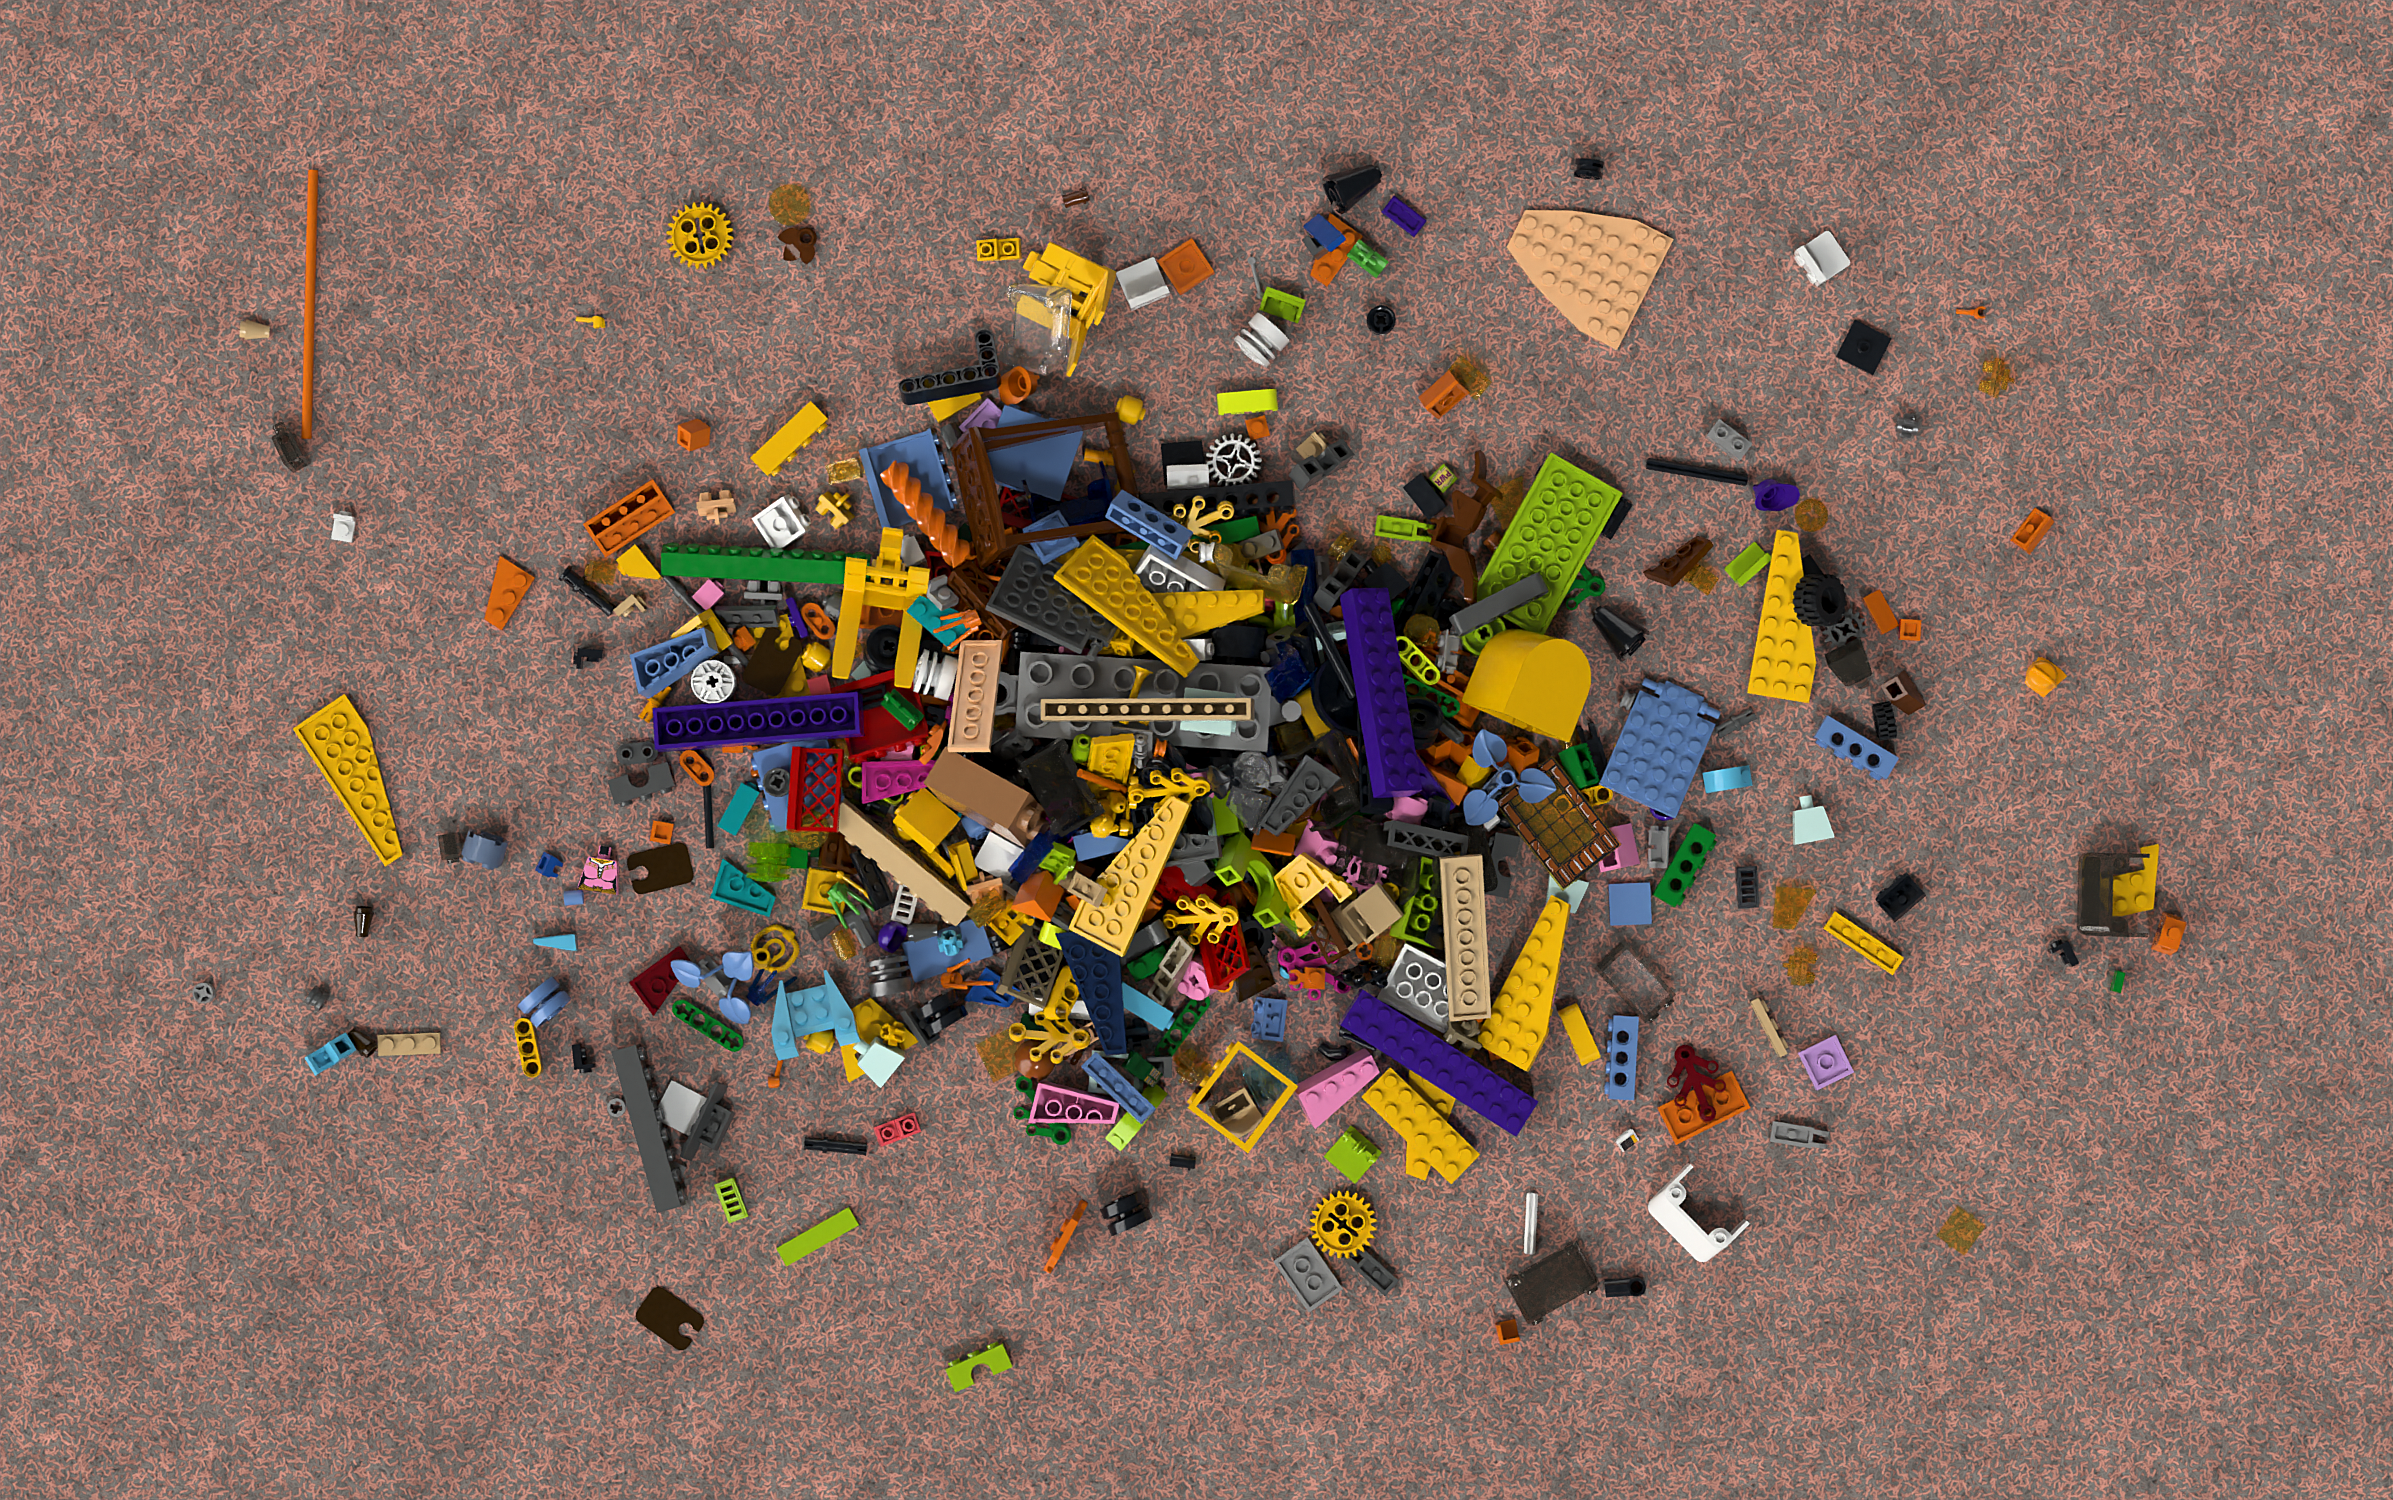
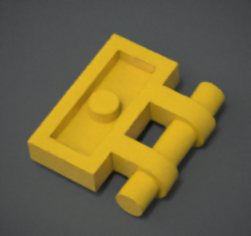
M1011 898L1006 901L1007 907L1004 910L998 907L985 921L1010 946L1024 932L1021 928L1023 923L1028 926L1034 923L1032 916L1011 909L1014 902ZM1014 914H1017L1014 919L1011 918Z

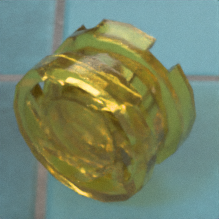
M1343 530L1331 545L1327 554L1335 556L1336 560L1340 562L1356 543L1357 539L1349 537L1348 533Z
M1015 713L995 715L993 726L995 731L1008 729L1016 725Z

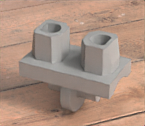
M749 580L747 589L744 592V598L761 599V601L753 600V606L774 605V601H766V599L782 600L783 591H781L780 581H768V590H760V580Z

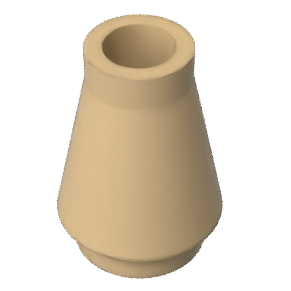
M246 319V321H241L239 337L245 338L244 340L269 338L270 326Z

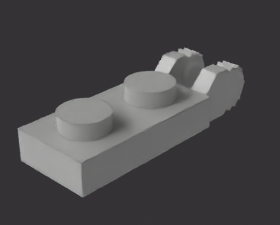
M1772 1121L1769 1142L1805 1148L1827 1149L1828 1145L1825 1143L1812 1142L1813 1134L1827 1137L1830 1135V1132L1816 1130L1814 1127Z

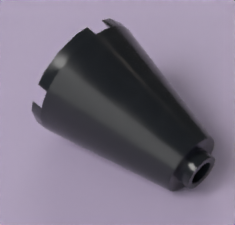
M1370 164L1330 174L1322 179L1326 181L1323 184V188L1331 205L1334 201L1339 208L1336 211L1343 214L1381 183L1382 173L1377 166L1374 167Z
M1607 605L1597 607L1592 613L1594 616L1592 621L1620 662L1626 660L1624 656L1627 653L1631 656L1645 642L1646 638L1643 637L1645 634L1649 635V631Z

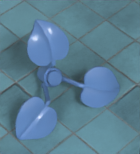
M1482 729L1477 734L1473 743V758L1480 767L1487 768L1492 764L1499 771L1496 776L1498 785L1488 795L1483 790H1474L1466 795L1463 802V810L1468 825H1481L1495 817L1498 811V803L1490 797L1501 787H1508L1514 783L1520 785L1519 795L1528 803H1538L1556 791L1553 781L1545 773L1535 768L1523 770L1520 774L1521 781H1518L1513 771L1503 770L1502 767L1496 764V762L1503 761L1507 754V746L1503 739L1485 729Z
M752 951L726 952L722 957L723 963L704 975H701L700 967L691 961L673 960L670 962L676 978L683 985L691 988L698 987L701 984L700 979L703 980L724 968L725 975L733 978L727 994L728 998L722 997L719 1000L720 1010L729 1020L735 1023H749L751 1017L749 1005L739 997H732V992L737 979L747 981L753 974Z

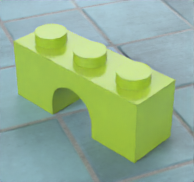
M998 1341L987 1345V1350L981 1353L979 1350H975L967 1354L968 1358L960 1361L958 1358L948 1363L949 1367L945 1370L955 1393L975 1384L972 1369L977 1364L988 1365L993 1375L1013 1367L1004 1343L998 1344Z

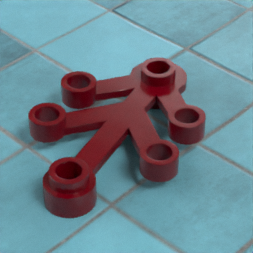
M1681 1045L1675 1051L1674 1057L1677 1064L1672 1075L1667 1078V1085L1670 1088H1676L1679 1085V1076L1684 1066L1688 1075L1680 1093L1675 1097L1674 1103L1677 1107H1684L1687 1103L1689 1091L1693 1086L1701 1107L1699 1111L1700 1119L1706 1123L1712 1122L1715 1119L1716 1110L1708 1104L1701 1083L1713 1088L1717 1093L1725 1091L1726 1083L1723 1080H1714L1696 1072L1693 1064L1705 1068L1710 1074H1714L1718 1071V1063L1714 1060L1707 1061L1696 1056L1694 1049L1689 1045ZM1688 1052L1689 1057L1683 1058L1681 1053ZM1714 1064L1716 1069L1712 1071L1708 1068V1065ZM1671 1078H1675L1677 1080V1083L1675 1085H1671L1669 1083V1080ZM1722 1083L1724 1088L1718 1090L1716 1084ZM1682 1097L1685 1102L1678 1104L1677 1098ZM1710 1110L1712 1112L1711 1116H1705L1704 1111Z

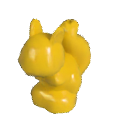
M1112 791L1104 799L1097 800L1085 807L1083 810L1084 819L1091 823L1090 829L1093 837L1106 838L1112 832L1119 830V826L1114 821L1116 813H1122L1126 808L1127 800L1124 794Z

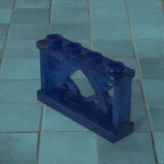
M1068 808L1046 833L1042 834L1039 832L1009 867L1008 871L1011 876L1021 885L1025 883L1053 850V843L1066 845L1083 825V820L1071 808Z

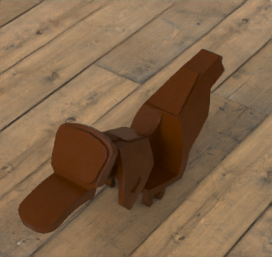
M1481 450L1475 451V469L1470 480L1479 487L1475 495L1471 498L1461 491L1455 490L1452 493L1455 518L1445 516L1439 519L1432 518L1430 521L1436 523V529H1427V532L1433 535L1430 545L1447 555L1452 571L1464 580V599L1471 605L1477 603V586L1479 581L1474 555L1464 549L1463 542L1467 535L1477 530L1492 499L1497 497L1502 500L1503 493L1486 481L1487 461L1485 454Z

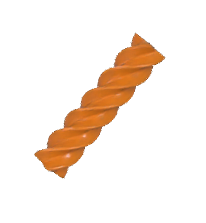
M895 460L888 469L880 474L884 484L892 489L895 498L904 505L909 516L916 520L920 530L929 537L931 544L941 552L943 559L949 566L956 569L977 556L970 554V544L968 541L958 538L957 527L946 523L945 512L940 508L934 507L933 496L929 493L921 492V481L916 477L909 476V466L907 463H897V460Z

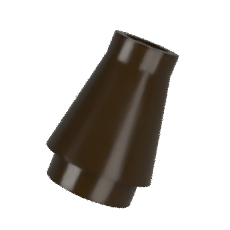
M356 906L355 911H353L356 936L368 937L374 912H372V907Z
M353 1028L348 1033L349 1039L360 1056L368 1058L377 1050L376 1041L356 1028Z

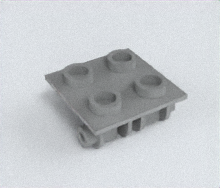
M1111 726V736L1133 733L1135 742L1132 758H1135L1134 764L1138 768H1144L1147 760L1153 759V731Z

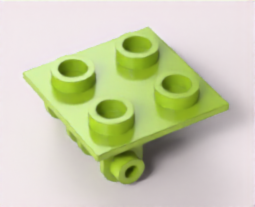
M1350 1125L1325 1154L1324 1158L1356 1184L1369 1167L1376 1162L1382 1152Z

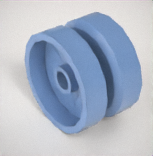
M553 976L533 990L518 1005L524 1014H528L536 1008L538 1009L530 1017V1021L536 1028L555 1017L572 999L566 991H560L552 996L560 985Z

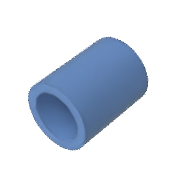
M583 890L564 891L565 906L584 904Z

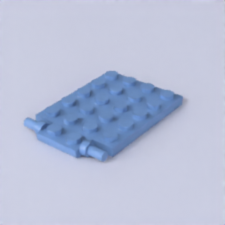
M1644 678L1642 685L1654 690V693L1658 694L1659 697H1654L1639 690L1599 785L1675 819L1716 725L1697 716V714H1707L1718 719L1721 711L1708 706V703L1703 701L1704 697L1667 680L1664 684Z

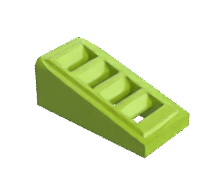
M735 1177L714 1184L728 1223L749 1217ZM732 1185V1190L722 1192V1188ZM735 1193L736 1197L725 1201V1196ZM735 1201L739 1202V1205L728 1208L727 1204ZM741 1208L742 1213L730 1215V1212Z

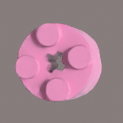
M1414 796L1412 798L1393 797V810L1384 815L1395 821L1421 826V820L1425 817L1428 809V801Z
M1201 954L1191 959L1187 971L1178 986L1180 993L1193 1000H1203L1218 991L1208 987Z

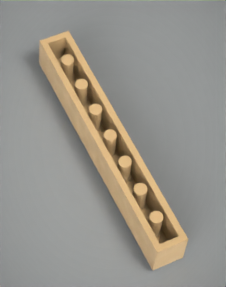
M846 798L840 803L838 832L840 831L846 836L845 840L853 846L856 844L862 849L861 853L868 859L873 858L882 871L890 872L898 884L907 886L910 889L909 892L915 898L923 899L926 902L925 905L931 911H937L942 915L941 918L949 925L953 924L956 927L972 909L973 903ZM830 815L827 821L829 822V827H833V817Z

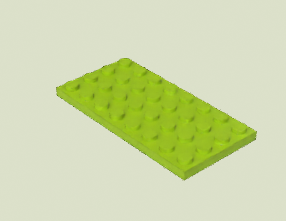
M1550 452L1478 580L1477 602L1540 572L1549 592L1502 617L1526 631L1544 635L1623 493Z

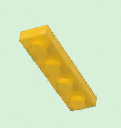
M1835 911L1823 927L1825 931L1891 975L1895 973L1904 957Z

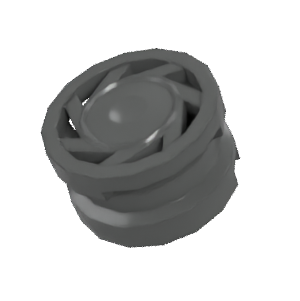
M773 768L764 775L763 787L769 795L783 797L789 793V772L781 768Z

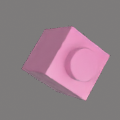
M708 579L692 598L705 610L712 609L724 597L725 593L722 591L724 587L716 579L714 582Z

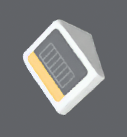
M1629 1128L1614 1140L1621 1151L1624 1152L1639 1141V1138L1633 1129Z

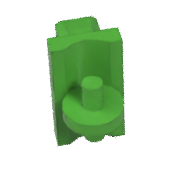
M1360 239L1347 254L1348 258L1374 278H1377L1389 263V261Z

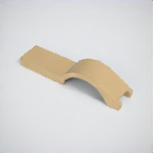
M1074 868L1072 871H1068L1065 880L1061 879L1058 883L1070 893L1099 908L1108 890ZM1037 869L1036 873L1043 872V871ZM1048 871L1054 878L1055 873Z

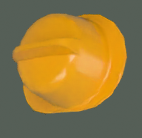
M2038 657L2028 667L2025 683L2044 698L2052 689L2057 688V685L2067 675L2049 660Z

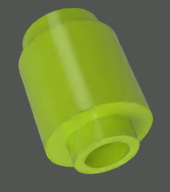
M1079 734L1074 738L1070 749V756L1076 763H1084L1088 760L1092 741L1090 736Z

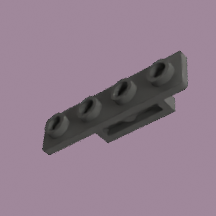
M716 1081L710 1088L708 1098L700 1108V1114L691 1127V1133L687 1141L682 1146L681 1158L692 1161L701 1143L718 1151L735 1115L734 1112L719 1105L728 1088L727 1085Z

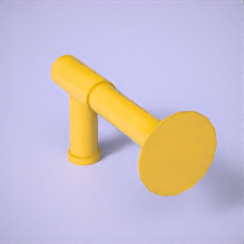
M1133 665L1136 670V678L1128 699H1137L1145 678L1149 674H1154L1153 672ZM1119 721L1125 725L1129 724V721ZM1136 721L1145 726L1149 724V721Z

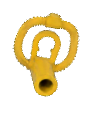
M778 924L770 925L758 932L753 937L752 944H750L754 966L757 969L771 971V973H780L791 967L800 952V948H798L799 943L794 939V932L791 929L786 930ZM773 930L782 932V936L794 948L790 959L780 967L771 966L785 953V945L780 939H771L762 948L757 949L756 947L760 938ZM772 943H778L781 946V952L778 955H774L771 959L768 947Z

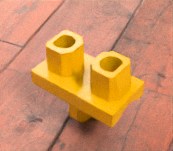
M827 491L818 498L820 501L815 510L823 516L830 510L835 516L829 522L835 529L849 523L855 517L849 511L852 505L847 502L850 497L848 493L842 497L838 492L832 495Z

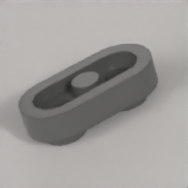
M651 742L629 743L621 745L617 749L616 756L618 761L625 765L650 763L656 760L658 751L655 750V745ZM646 748H649L651 750V754L649 756L644 755V750ZM624 751H630L629 758H624Z

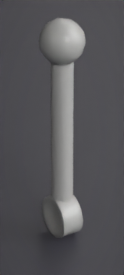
M1249 257L1248 264L1251 265L1257 289L1256 297L1262 299L1264 293L1261 291L1256 272V259Z

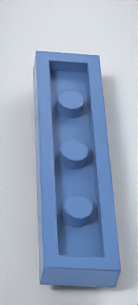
M1097 1052L1081 1066L1088 1075L1141 1125L1156 1110L1146 1098Z

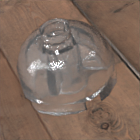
M1247 751L1236 757L1231 766L1234 772L1233 781L1237 779L1241 782L1239 786L1249 791L1259 792L1264 787H1269L1273 768L1265 755L1257 751Z

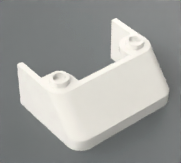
M1687 1163L1649 1201L1648 1211L1697 1261L1707 1262L1726 1248L1750 1223L1743 1219L1730 1233L1724 1228H1716L1707 1235L1679 1206L1686 1197V1190L1679 1181L1693 1168L1691 1164Z

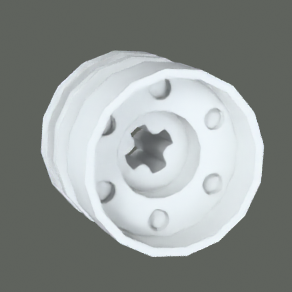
M1256 313L1248 322L1254 331L1250 333L1242 329L1241 333L1247 339L1244 340L1237 335L1234 341L1252 361L1267 368L1270 363L1264 356L1266 355L1274 360L1275 356L1270 349L1273 347L1278 351H1282L1290 341L1267 318L1260 313Z
M924 649L917 661L913 678V692L918 693L921 684H923L924 695L928 693L930 687H934L935 698L948 700L959 658L945 655L942 662L938 663V653L934 652L932 659L928 660L930 651Z
M707 660L699 664L693 671L691 687L694 694L703 702L709 704L724 703L729 701L735 694L737 678L734 671L727 664L717 660ZM711 677H714V679L718 680V682L715 683L716 687L714 688L712 685H708V682L711 681Z

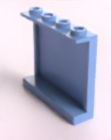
M1010 404L1009 406L1004 405L997 428L1058 419L1049 417L1048 420L1042 418L1041 414L1029 411L1027 413L1021 411V407ZM1083 431L989 452L987 455L995 484L1059 505L1075 455L1083 437Z
M931 429L868 449L863 448L859 450L882 530L883 527L895 528L916 521L909 516L904 505L895 498L892 489L887 487L880 477V474L888 469L895 460H897V463L905 462L908 464L909 476L916 477L921 481V492L929 493L933 496L935 508H940L944 512L955 509L954 504H957L954 492L950 493L948 485L951 484L948 472L944 473L942 465L945 464L942 452L938 453L936 445L939 444L936 432L932 433Z
M828 739L789 742L753 753L754 758L751 759L754 771L758 770L760 778L757 779L760 791L764 790L766 797L762 799L765 810H769L771 818L768 819L771 830H775L777 834L787 831L789 793L783 797L769 795L763 787L764 775L773 768H781L790 773L792 746L831 749ZM808 753L807 762L812 767L820 759L816 753ZM831 754L825 760L832 767L835 765ZM822 762L814 770L822 777L829 768ZM813 772L806 777V784L809 787L818 780ZM831 773L823 781L831 788L836 783V776ZM820 783L813 791L820 798L828 789ZM841 789V802H842V800L845 798L843 789ZM811 792L804 798V804L808 808L817 801ZM830 793L822 802L829 809L835 803V797ZM820 803L812 810V813L817 818L819 814L821 816L826 812V809ZM807 817L809 821L805 822L803 818V825L814 823L816 820L810 821L811 817Z

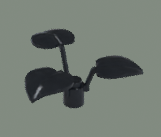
M1168 740L1165 751L1166 759L1174 768H1181L1186 774L1206 772L1211 789L1200 800L1195 797L1191 801V810L1197 822L1209 831L1213 827V815L1204 801L1211 793H1214L1218 799H1224L1227 796L1232 779H1234L1233 769L1229 764H1224L1218 768L1210 765L1207 768L1188 770L1186 769V762L1182 754Z

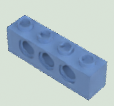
M1121 490L1111 502L1105 515L1107 519L1175 560L1187 547L1193 534L1186 527L1124 490Z
M1828 715L1824 717L1813 736L1818 746L1824 749L1827 746L1835 750L1833 753L1835 756L1843 760L1845 757L1850 759L1852 766L1861 771L1863 768L1870 771L1869 776L1878 781L1881 778L1883 780L1888 778L1899 757ZM1834 733H1838L1842 737V742L1839 745L1832 742V735ZM1852 744L1859 746L1860 752L1858 755L1850 753L1849 749ZM1870 754L1875 755L1878 759L1875 766L1869 765L1867 761Z
M1612 1015V1019H1608V1032H1611V1040H1607V1053H1610V1061H1606L1605 1073L1609 1074V1082H1605L1604 1094H1608V1099L1634 1100L1639 1017ZM1620 1031H1625L1628 1034V1039L1623 1043L1617 1040V1034ZM1622 1051L1626 1054L1627 1059L1624 1063L1619 1064L1615 1057L1618 1052ZM1619 1072L1625 1075V1082L1622 1084H1617L1614 1080L1615 1075Z

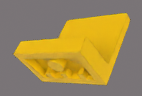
M711 608L700 613L670 635L674 639L704 627L714 633L719 653L733 644V640Z

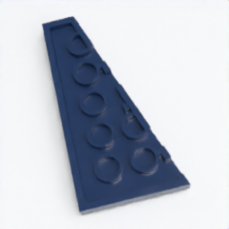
M1075 932L1055 933L1106 1056L1127 1054L1120 955Z

